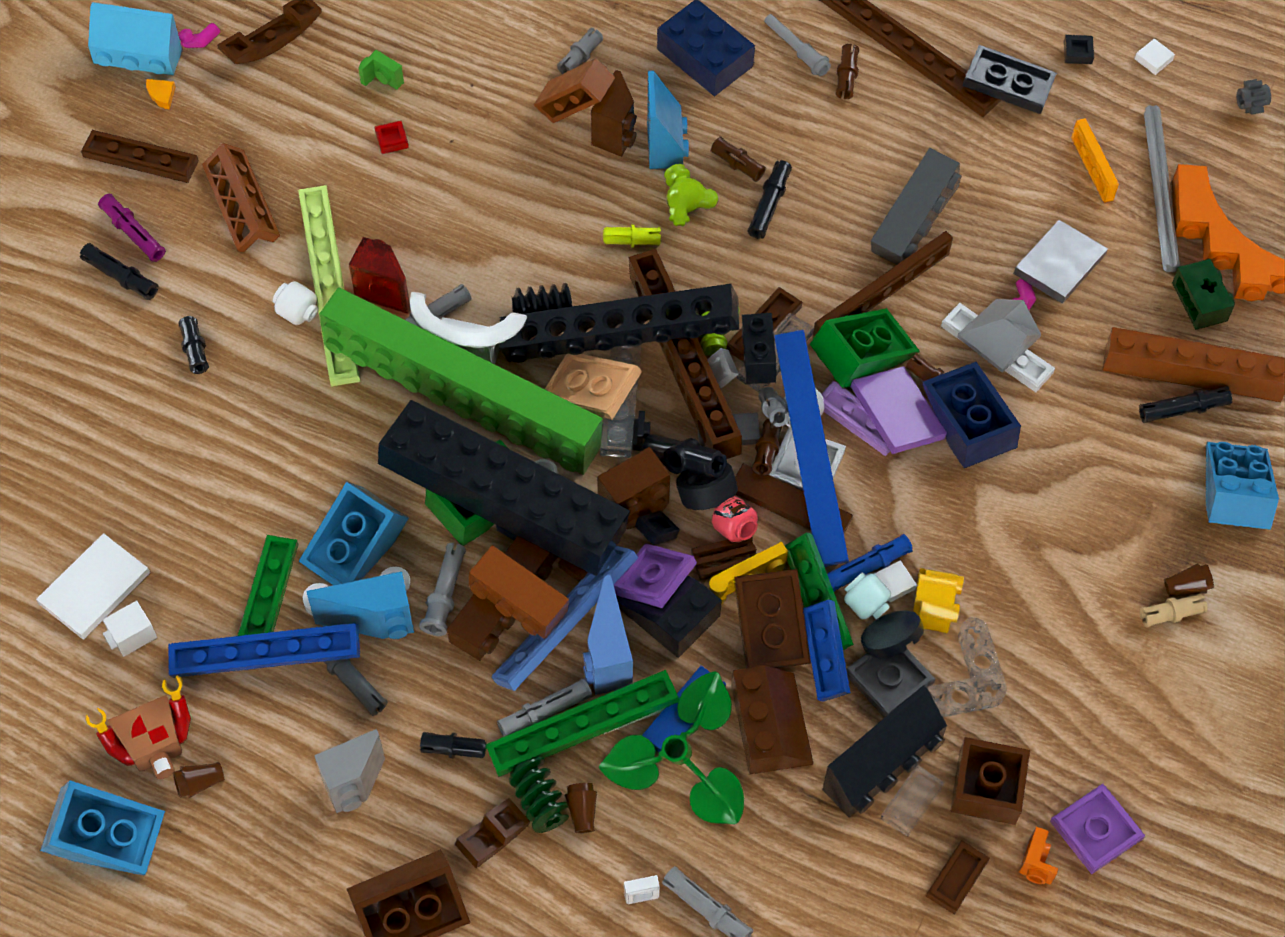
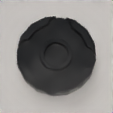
M908 610L895 611L878 618L865 628L861 635V644L867 654L871 653L872 657L890 658L907 650L906 645L912 641L913 644L917 643L924 633V625L915 612Z

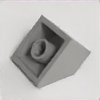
M377 729L314 755L322 781L336 813L357 809L370 795L385 761Z

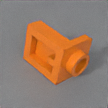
M1037 826L1029 839L1019 873L1026 875V878L1033 883L1051 884L1057 875L1058 868L1045 863L1051 844L1046 843L1049 831Z

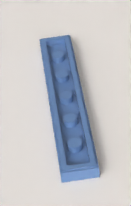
M616 546L598 575L595 576L588 573L566 596L569 598L568 612L547 638L543 639L538 634L536 636L530 634L492 675L491 678L499 686L515 691L598 602L604 576L611 575L614 585L638 559L634 550Z

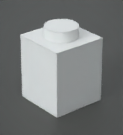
M137 600L102 619L107 628L103 636L112 650L118 647L123 657L157 638L152 624Z

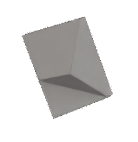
M996 299L959 332L957 337L1003 373L1041 337V332L1024 300Z

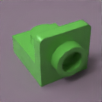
M375 50L369 57L364 58L358 67L360 82L364 86H367L375 77L381 83L388 84L396 90L404 84L402 65L378 50Z

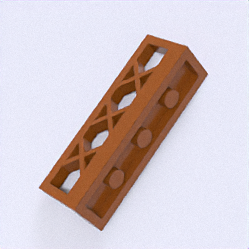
M222 143L202 165L237 251L245 252L258 238L273 243L280 237V234L245 151ZM221 161L220 172L217 175L214 166ZM229 180L230 189L228 196H225L226 181ZM235 202L239 204L237 218L233 215ZM244 224H247L250 233L243 239Z

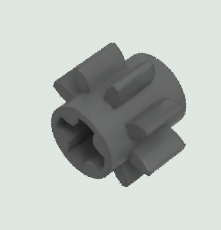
M1262 80L1244 81V88L1237 90V104L1240 109H1245V113H1250L1251 115L1264 113L1263 106L1271 103L1269 86L1267 84L1262 85Z

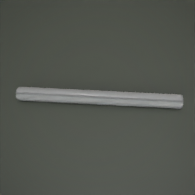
M1149 105L1145 108L1144 118L1162 266L1165 272L1174 273L1180 266L1161 111L1157 105Z

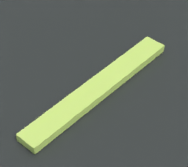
M327 185L298 190L314 289L317 296L318 313L322 311L338 287L344 289ZM324 345L331 387L360 382L358 365L342 353L335 354Z

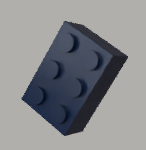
M694 0L657 28V50L714 97L754 65L755 45L699 0Z

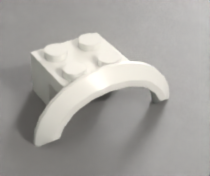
M411 292V313L416 323L422 329L493 364L496 363L500 350L499 344L515 336L523 328L527 319L526 315L512 312L503 321L490 327L442 317L441 320L434 316L425 304L426 294Z

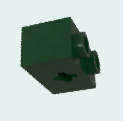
M1211 259L1178 267L1172 282L1195 330L1228 322L1235 306L1233 295L1227 292L1222 282L1221 272L1214 267Z

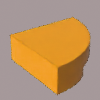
M147 79L146 88L151 99L159 107L170 110L176 88L174 81Z

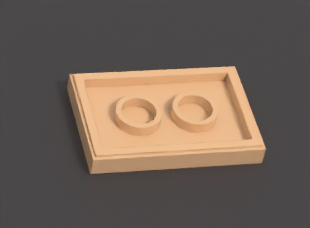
M566 354L545 387V390L602 418L613 420L642 371L637 365L585 354Z

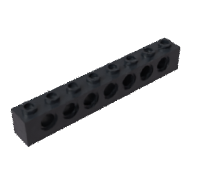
M724 284L524 313L523 315H526L527 319L523 328L515 336L500 343L499 349L509 362L521 363L527 359H550L555 357V355L562 354L579 355L584 351H607L619 346L636 347L648 342L664 343L676 338L685 337L693 339L705 334H726L733 330H739V300L732 284ZM710 311L707 315L702 316L705 312ZM507 316L500 317V322L503 321Z

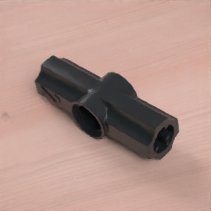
M651 434L645 437L644 444L641 446V451L650 447L662 464L674 474L688 471L716 479L723 475V470L727 466L726 455H723L720 450L701 446L693 438L679 441Z

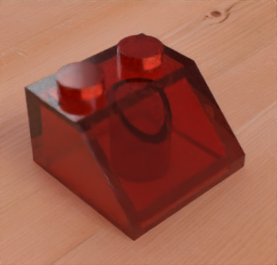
M363 237L349 262L354 295L366 301L409 314L411 309L406 277L391 246L379 239L372 240Z

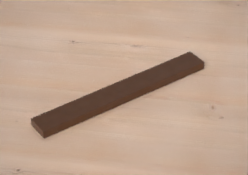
M819 0L981 117H984L1001 102L1000 99L962 86L968 71L868 0Z

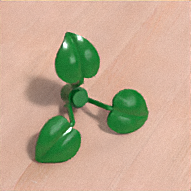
M714 671L697 678L681 694L677 707L678 716L684 722L694 724L687 731L681 732L680 736L671 735L663 741L662 751L659 752L657 757H655V746L649 739L641 735H630L615 744L607 757L599 764V769L608 779L621 787L631 790H643L652 786L658 780L659 769L656 763L661 762L664 758L676 765L685 764L702 781L695 784L690 792V806L693 812L706 822L735 825L740 821L744 810V793L740 781L734 773L722 767L714 768L706 777L690 760L692 747L687 741V738L696 732L699 726L706 730H716L725 725L731 716V697L720 674Z

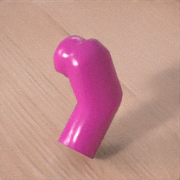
M210 23L198 34H192L190 29L185 28L178 35L183 47L202 48L206 47L220 34V29L214 23Z
M1019 279L1016 282V287L1020 297L1013 298V300H1024L1028 310H1030L1036 302L1034 290L1031 284L1023 279Z

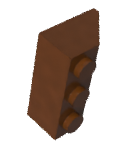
M765 665L733 670L731 688L749 775L813 765V757L794 673Z
M441 849L347 888L365 937H438L470 923L451 867Z

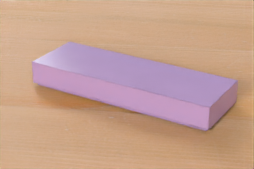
M833 381L821 393L824 400V412L886 456L890 450L858 398Z

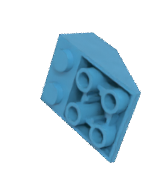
M1207 442L1206 511L1208 522L1271 530L1279 496L1268 449L1257 445L1240 446L1232 445L1228 442Z

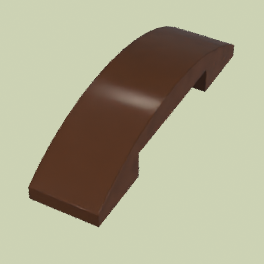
M292 0L283 5L282 15L246 36L241 32H237L217 44L218 49L234 64H244L262 59L280 50L302 34L322 13V8L313 0Z

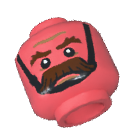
M729 498L714 508L712 525L715 530L730 542L738 543L748 540L757 530V512L740 498Z

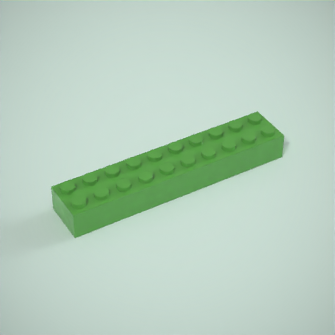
M340 287L337 288L319 313L324 345L335 354L342 353L351 358L355 364L361 367L367 366L377 371L381 377L387 380L393 379L401 383L410 392H419L427 396L434 404L439 406L445 405L453 409L460 417L465 419L471 418L479 422L486 430L490 432L496 431L506 436L512 443L524 445L532 449L538 456L545 459L550 458L560 463L567 471H576L584 475L601 448L602 417Z

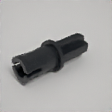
M423 732L420 751L421 753L449 755V758L454 759L455 755L483 758L486 754L487 743L483 739L457 737V733L440 735Z

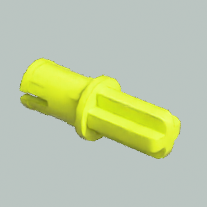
M631 224V227H605L603 230L604 244L630 245L631 248H634L635 245L660 246L661 234L659 233L661 229L660 227H635L634 224Z

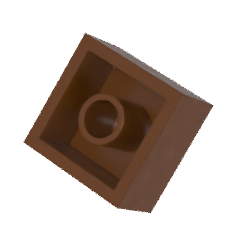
M648 447L597 476V492L604 498L630 510L626 529H632L635 527L639 516L660 510L663 511L667 507L670 496V473L653 450Z
M964 737L959 751L950 812L1016 825L1023 807L1030 750Z

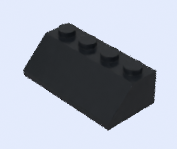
M924 685L827 766L822 790L849 818L857 811L860 814L864 813L874 803V796L880 791L887 793L898 782L897 777L902 772L910 773L922 761L920 757L928 750L931 753L935 752L944 743L945 739L943 736L947 724L929 690Z

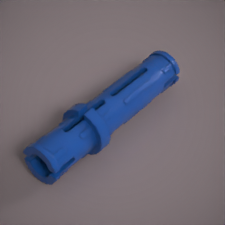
M902 534L882 546L877 544L867 554L827 573L833 591L835 592L851 583L862 572L867 575L879 568L884 569L890 566V562L913 552V547L908 537Z

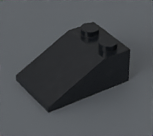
M687 575L663 608L616 595L619 609L677 658L721 614L722 600L701 582Z

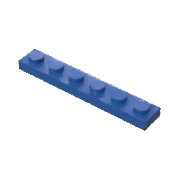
M356 623L171 643L168 644L169 676L176 678V675L185 677L359 658V626Z

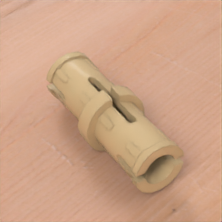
M1202 593L1178 600L1173 597L1167 599L1165 603L1140 608L1141 620L1147 619L1142 622L1146 628L1168 621L1177 623L1184 617L1206 613L1207 602H1200V600L1205 599Z

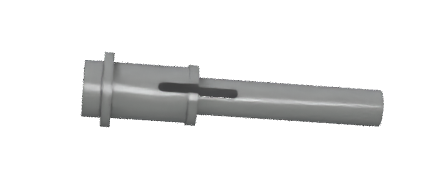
M772 14L765 18L764 22L797 52V57L811 68L813 75L823 76L829 71L831 64L827 56L820 55L809 43L804 44Z

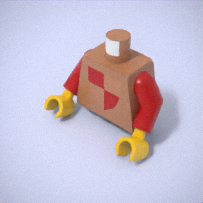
M176 675L179 687L175 690L169 689L166 679L163 680L162 688L165 693L171 695L170 699H168L167 695H164L108 720L110 724L108 726L105 724L106 714L100 708H97L102 716L99 723H91L88 715H85L86 723L97 729L96 735L108 755L126 766L135 765L139 772L152 768L157 779L167 778L175 772L171 759L182 754L181 744L187 740L191 722L185 696L180 694L183 686V680L180 676Z

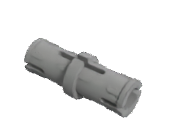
M590 28L578 42H574L571 45L569 53L557 64L558 70L564 74L578 67L582 62H586L590 58V53L603 41V35L597 29Z
M773 387L761 389L758 396L762 403L761 408L764 415L769 418L771 423L773 422L774 426H784L789 420V414L785 410L783 398L778 395L777 391H774Z

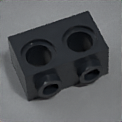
M772 313L742 315V343L746 384L776 383V353Z

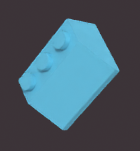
M92 2L90 6L88 47L94 64L126 68L132 71L152 72L159 75H174L182 53V46L173 14Z

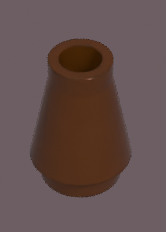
M1197 563L1172 577L1164 579L1169 597L1199 593L1206 594L1207 590L1214 588L1213 577L1207 564L1200 566Z
M220 762L180 766V770L173 772L175 786L180 798L184 796L191 798L216 783L225 780Z
M576 783L567 786V794L564 796L574 824L575 833L595 831L594 819L597 791H594L593 783Z

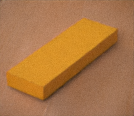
M1086 118L1076 120L1071 139L1104 203L1114 201L1119 183Z

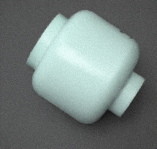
M862 572L844 588L847 592L844 597L845 603L860 619H868L870 616H873L877 620L890 608L886 602L891 597V591L873 573L865 575Z

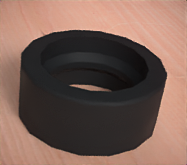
M729 463L724 468L723 475L716 479L688 471L681 472L676 479L681 502L687 509L707 510L718 507L727 499L734 497L738 491L733 468Z

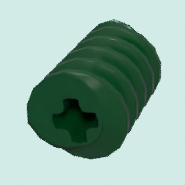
M536 757L522 762L510 772L509 783L515 788L516 797L521 799V807L527 810L526 817L529 821L533 822L532 829L536 833H544L555 829L569 818L568 814L562 815V812L568 807L567 802L556 803L562 796V792L560 790L550 791L556 786V780H544L550 775V769L542 768L539 770L545 763L543 757Z

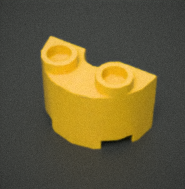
M924 568L919 569L913 612L920 617L924 629L948 633L950 623H957L960 604L954 603L955 595H961L964 576Z

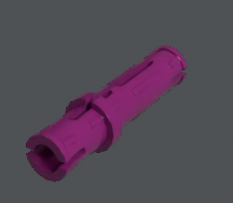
M110 193L104 195L99 200V208L112 219V224L117 229H122L152 262L159 261L165 255V248L134 218V213L129 208H124Z

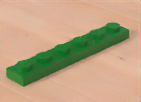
M664 670L486 744L497 775L501 777L510 773L522 762L536 757H549L679 702V697L667 671Z

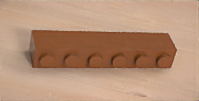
M1112 327L1106 343L1103 371L1208 390L1228 386L1231 394L1280 403L1285 395L1284 357Z

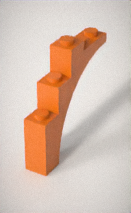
M1178 164L1172 180L1176 237L1203 239V260L1211 259L1214 267L1219 270L1233 269L1235 299L1263 301L1267 291L1277 294L1285 293V259L1259 247L1244 236L1228 220L1218 205L1211 189L1207 166Z

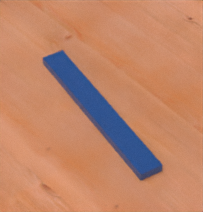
M804 330L774 335L811 533L824 567L848 563L849 558Z

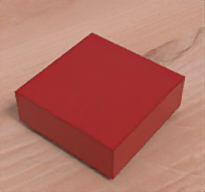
M402 120L374 127L381 154L409 148Z

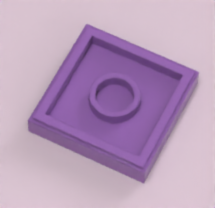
M645 543L637 553L638 559L615 582V593L620 597L663 608L697 562L693 555Z
M1101 784L1050 820L1054 828L1091 874L1142 841L1145 837V834L1104 784Z

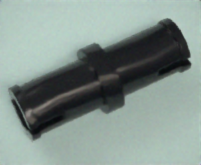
M193 316L183 317L179 320L178 324L183 338L181 346L183 352L187 354L189 369L194 374L204 373L209 368L204 352L206 347L205 339L200 336L197 319Z

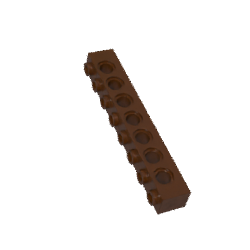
M657 249L628 257L630 279L638 297L676 292ZM684 337L671 339L664 343L659 342L705 447L720 450L723 455H726V459L741 455V432L698 339Z

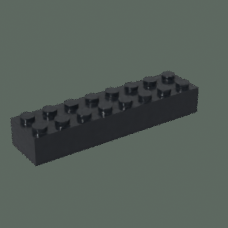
M413 400L409 401L379 442V465L595 576L598 575L626 531L630 510Z

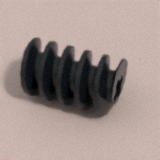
M567 283L562 284L561 292L558 291L555 284H551L549 293L546 292L543 285H540L537 294L534 293L530 286L527 288L525 296L520 288H516L514 297L511 296L513 312L518 314L572 307L571 291Z

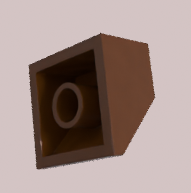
M615 70L613 73L615 79L601 102L595 104L591 109V145L622 157L627 147L631 148L635 142L637 133L634 132V125L637 115L634 114V100L621 71Z

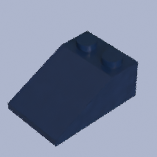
M977 362L923 381L924 390L934 413L947 432L945 437L947 443L964 469L1018 448L1021 425Z

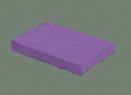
M904 366L852 380L850 387L892 454L945 439L947 432Z

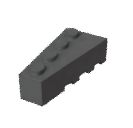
M932 148L928 149L871 239V252L898 265L917 251L918 243L923 237L927 236L933 222L959 187L962 178L959 162Z

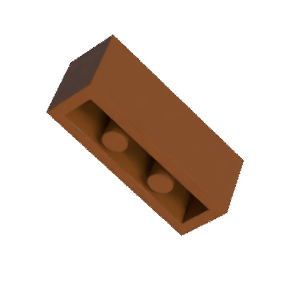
M595 58L548 81L534 106L552 123L558 122L601 102L615 76L607 70L604 64Z
M493 545L469 572L468 586H470L473 594L480 599L487 598L502 615L509 618L511 616L521 622L524 630L531 635L536 636L538 634L543 639H546L568 612L569 598Z

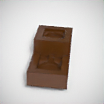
M508 798L484 814L483 820L459 836L456 839L455 846L475 868H478L516 838L530 824V821Z

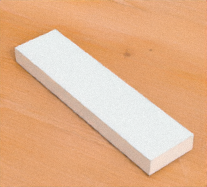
M959 303L942 321L941 327L958 338V333L978 315ZM1027 349L1005 372L1034 392H1037L1051 377L1055 368Z

